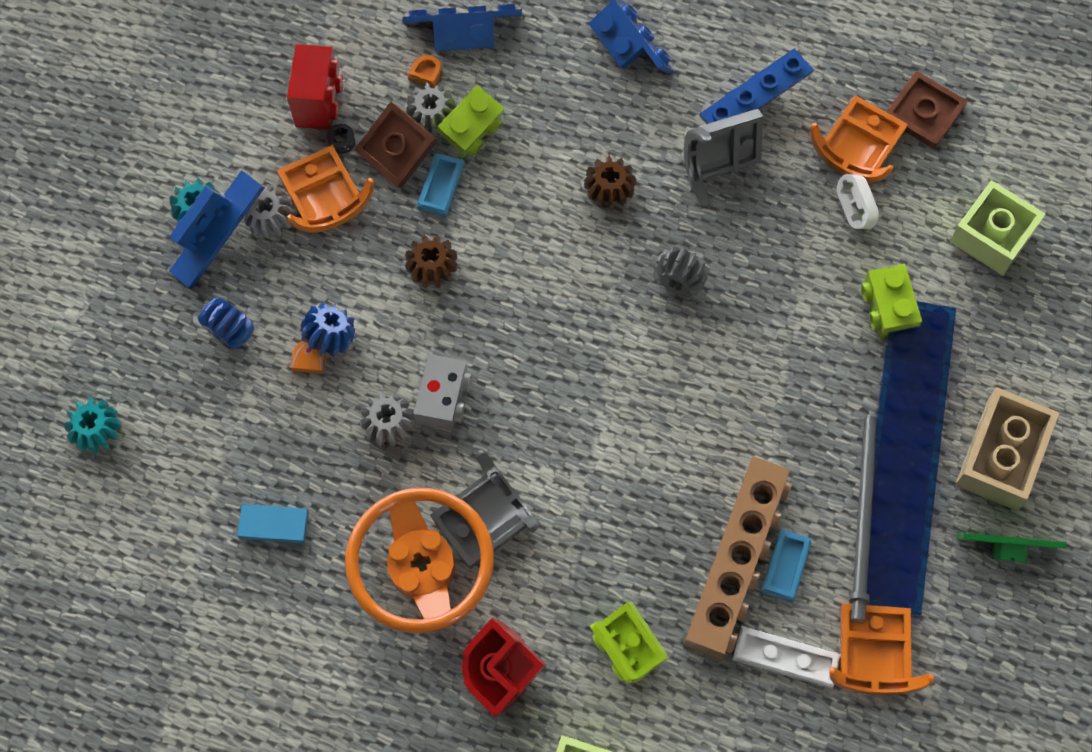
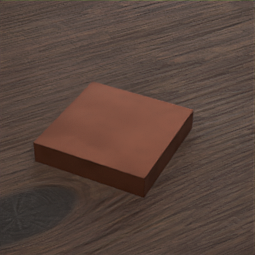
M916 70L886 112L908 124L906 133L935 150L964 110L968 101Z
M391 101L354 150L396 187L402 188L439 140L396 103Z

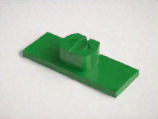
M957 532V539L993 542L991 559L1027 562L1028 545L1066 549L1067 543Z

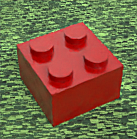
M295 44L287 92V101L295 127L329 130L332 127L333 119H338L339 102L336 101L337 93H342L343 75H339L340 62L339 59H335L332 46Z

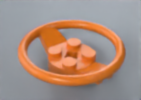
M411 488L397 491L373 504L361 516L353 528L345 554V570L348 585L361 608L384 626L408 633H427L441 630L467 616L477 606L487 591L494 567L493 544L482 518L462 499L448 492L432 488ZM415 501L435 502L453 509L468 522L478 540L480 547V569L477 580L467 597L452 610L448 585L451 583L455 573L453 552L447 541L437 531L428 529ZM388 510L394 536V542L391 543L388 550V574L396 590L406 597L413 598L424 619H406L384 610L367 593L360 577L359 552L363 538L370 526ZM418 559L429 560L430 564H426L427 570L420 572L418 567L412 568Z

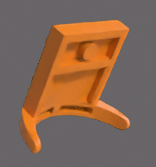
M855 95L825 139L817 123L811 125L810 136L816 153L831 168L842 175H861L866 179L867 183H873L883 180L894 169V166L891 164L885 168L881 167L906 131L908 124Z
M333 145L277 170L281 182L301 217L298 218L289 214L287 218L296 229L307 233L324 232L351 220L367 206L374 190V181L372 178H368L362 190L358 192Z
M852 604L841 605L840 671L835 667H829L830 680L836 686L857 693L899 695L922 690L934 683L933 674L912 678L911 608L866 605L865 622L858 624L851 621Z

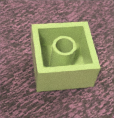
M991 180L957 226L950 242L1003 276L1034 234L1045 213Z

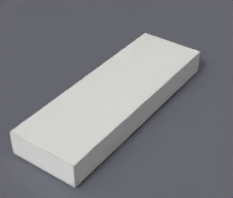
M741 626L732 660L832 689L834 683L829 677V667L838 669L841 654Z

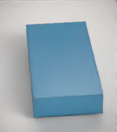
M435 153L416 205L417 210L447 217L465 165L464 160Z
M242 504L237 536L239 539L305 544L309 511L305 508Z
M783 529L779 530L761 593L791 603L794 602L812 538Z

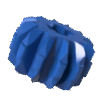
M213 298L209 304L207 303L204 306L201 314L198 316L201 326L229 348L239 349L243 343L245 344L249 340L251 333L254 331L251 320L222 298Z
M322 302L318 307L311 306L300 325V331L302 332L301 341L308 343L309 350H319L320 356L325 352H328L332 357L338 352L344 353L355 337L354 318L347 317V310L340 311L336 309V304L328 307Z

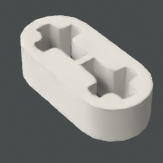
M846 174L842 176L837 184V194L849 224L854 229L873 228L879 219V212L866 179L861 175Z

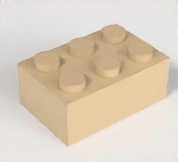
M996 387L986 402L955 486L1018 511L1028 500L1059 412Z

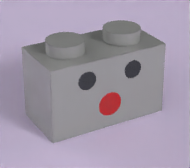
M428 354L414 410L416 424L454 431L456 421L462 422L465 403H461L463 392H469L472 381V373H468L466 361Z

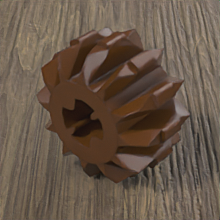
M608 155L605 163L596 159L594 167H588L586 170L587 178L584 179V188L588 190L587 196L589 200L597 199L596 204L598 207L602 206L604 202H608L611 210L614 208L615 201L624 206L626 198L633 197V187L636 186L637 178L635 175H632V166H624L622 157L616 162H612V158Z
M438 234L430 241L426 235H423L421 244L412 241V250H408L405 253V258L408 261L405 264L406 272L412 273V281L416 283L422 280V285L425 289L429 286L430 281H434L437 288L441 286V278L450 282L452 279L451 272H456L458 269L455 262L458 259L457 251L451 249V242L449 240L441 242Z

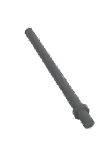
M873 416L864 418L853 592L849 594V602L852 604L851 621L858 624L865 622L866 605L870 603V595L867 594L877 433V418Z

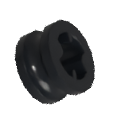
M341 123L330 127L327 132L329 146L333 145L337 154H345L351 151L355 146V137L351 127ZM339 134L343 137V134H345L347 141L342 143L340 140L339 143H336L335 137Z

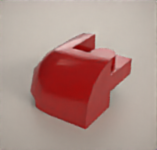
M491 618L464 650L461 669L464 678L463 683L469 692L494 717H497L509 709L527 691L526 688L547 664L524 643L525 640L500 620Z

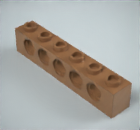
M752 456L683 646L721 661L725 652L732 654L739 635L733 633L736 620L744 621L750 604L744 601L747 589L755 590L761 573L755 570L758 559L764 561L771 545L770 541L765 540L769 528L776 530L782 514L781 511L776 510L779 499L786 501L792 482L787 480L790 469ZM765 493L770 498V502L767 504L758 503L753 495ZM747 522L755 523L759 527L760 532L749 534L744 530L743 524ZM742 552L748 557L749 562L744 565L737 564L732 559V554ZM726 582L733 583L737 587L738 593L733 596L726 595L722 592L720 585ZM714 613H720L726 618L727 624L723 627H716L710 622L709 616Z

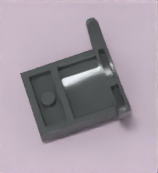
M759 109L705 124L686 133L684 139L685 168L692 189L703 208L710 206V199L703 180L761 162L763 115Z
M480 450L476 453L475 457L485 475L456 495V497L469 504L482 518L491 536L495 552L527 528L530 532H535L541 527V523L517 495L487 453ZM444 505L430 515L432 520L471 570L479 564L480 547L476 535L468 522L456 511Z

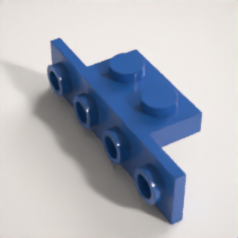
M608 0L610 4L588 23L621 68H627L646 51L659 70L669 75L675 72L669 64L671 61L670 56L662 47H656L652 41L655 36L644 24L641 26L636 18L639 15L629 3L624 4L622 0Z
M515 4L498 5V11H486V6L468 7V13H457L456 8L438 9V15H427V10H411L408 17H403V23L433 22L435 51L495 48L493 18L522 16V9H516Z
M794 48L762 71L751 76L749 80L736 89L729 91L723 98L702 111L699 117L706 124L755 109L760 110L812 74L814 69Z
M242 170L224 195L205 186L169 236L174 242L185 247V250L169 272L188 288L193 289L265 187Z

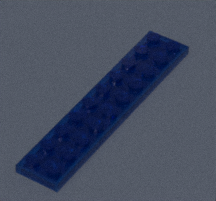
M916 301L922 318L921 325L889 332L886 338L876 414L875 466L867 594L870 595V603L868 604L870 606L911 608V616L919 618L923 604L956 308Z

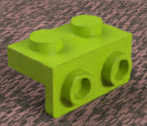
M476 85L437 126L436 131L459 150L457 156L462 160L468 153L471 156L476 154L482 147L484 142L481 139L487 132L493 135L503 123V120L500 118L505 108L480 86Z
M901 264L867 272L864 283H861V294L864 302L869 301L872 310V312H869L870 325L873 331H878L879 338L886 339L889 332L920 326L922 318L906 265Z
M626 602L603 621L595 622L590 626L594 633L593 640L601 651L608 654L613 662L611 667L614 673L622 681L625 680L626 683L638 682L669 659V656L632 602Z

